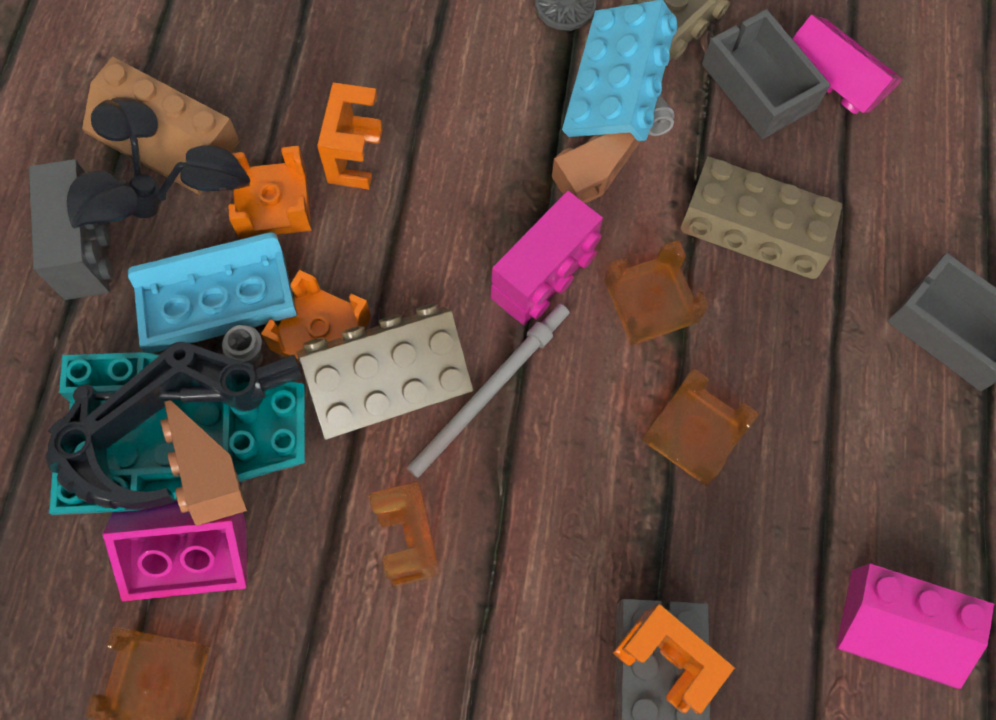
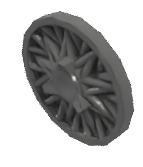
M536 0L535 9L539 18L547 26L557 30L572 31L582 28L592 20L597 0Z

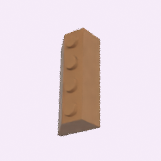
M113 56L91 81L82 126L84 133L132 158L130 139L111 141L99 136L91 125V113L97 105L107 99L132 98L144 103L155 113L158 128L156 134L152 137H137L140 163L167 178L178 162H186V153L191 148L212 145L232 153L240 142L230 118ZM181 172L179 173L174 182L195 192L198 195L202 193L201 190H196L185 185L180 178Z

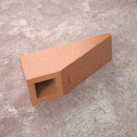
M630 132L595 135L586 144L575 149L567 148L554 158L552 178L563 195L569 191L584 203L592 201L605 193L641 141H637Z
M171 400L164 402L168 418L161 420V426L166 442H173L175 452L168 453V459L173 476L181 477L182 487L175 488L181 512L189 511L195 525L198 526L247 511L238 474L231 455Z

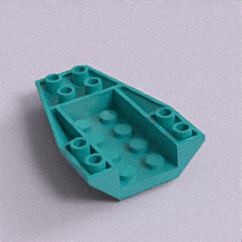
M145 352L62 355L59 394L70 402V410L75 403L73 393L81 385H90L98 393L117 392L159 355ZM249 382L241 383L235 388L234 392L244 390L249 385ZM288 382L265 391L266 398H263L258 407L245 412L236 410L222 402L183 403L181 399H174L172 401L231 455L239 482L305 463V384ZM165 407L107 448L106 455L110 474L117 485L141 492L167 488L174 495L175 500H177L175 488L182 487L180 476H173L168 459V453L175 452L173 442H166L161 426V420L168 418ZM86 441L80 443L74 453L81 450ZM52 472L49 514L51 515L139 511L127 510L121 507L117 509L98 506L96 503L83 501L76 496V493H70L65 490L57 481L58 473Z

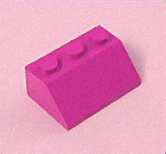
M811 14L792 38L830 83L827 92L831 93L834 89L844 97L840 103L854 114H857L859 111L870 113L903 80L901 76L826 18Z
M177 500L173 503L150 509L112 512L103 532V538L122 602L247 588V541L243 512L198 526L195 525L189 511L181 512Z
M867 564L851 571L836 649L956 689H961L988 646L994 604L880 566Z

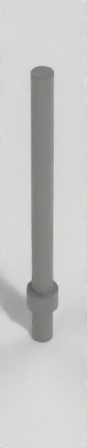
M559 303L541 323L536 322L527 332L528 337L409 464L407 470L413 476L419 478L539 347L544 348L553 338L552 332L570 314L564 305Z

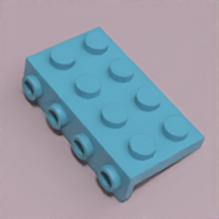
M663 0L595 10L562 128L568 137L630 132L637 141L647 140L649 130L654 123V110L657 98L662 91V78L665 66L668 65L670 59V46L673 36L677 32L676 17L670 12Z
M272 232L133 266L128 269V278L135 292L139 345L145 353L152 354L166 350L177 342L190 344L225 335L228 330L239 325L256 327L267 324L270 319L279 321L297 316L284 253L277 235Z

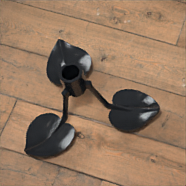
M132 98L107 99L93 109L91 125L99 136L107 140L124 141L130 139L134 178L128 184L124 180L117 182L111 174L104 171L88 172L78 176L72 182L68 191L67 212L71 226L74 229L88 224L116 222L131 215L138 218H150L157 214L159 200H166V193L180 172L181 181L185 185L201 191H226L250 186V178L236 157L229 151L218 146L202 145L188 150L185 158L186 162H178L162 187L159 188L154 178L141 174L137 137L148 138L156 134L158 121L155 113L144 103Z

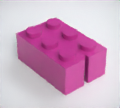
M567 191L492 268L493 284L491 285V299L523 326L532 317L536 320L540 318L549 307L550 302L548 300L555 292L563 293L574 279L572 274L580 266L585 269L596 257L598 251L595 250V247L602 237L599 232L603 217L571 192Z

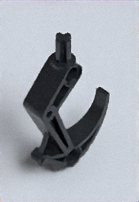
M186 342L174 343L117 392L98 393L92 386L87 384L76 388L73 393L75 403L67 415L55 422L48 430L52 435L49 439L48 452L45 456L47 466L52 472L58 473L57 481L65 490L70 493H76V496L83 501L96 503L101 507L111 509L121 507L127 510H140L175 502L174 495L167 488L141 492L117 485L109 471L106 449L165 407L164 402L169 400L181 399L183 403L222 402L239 411L253 410L261 404L263 398H266L265 391L302 378L295 355L256 369L253 363H245ZM249 382V385L244 390L234 392L238 385ZM86 441L82 449L74 453L76 447Z

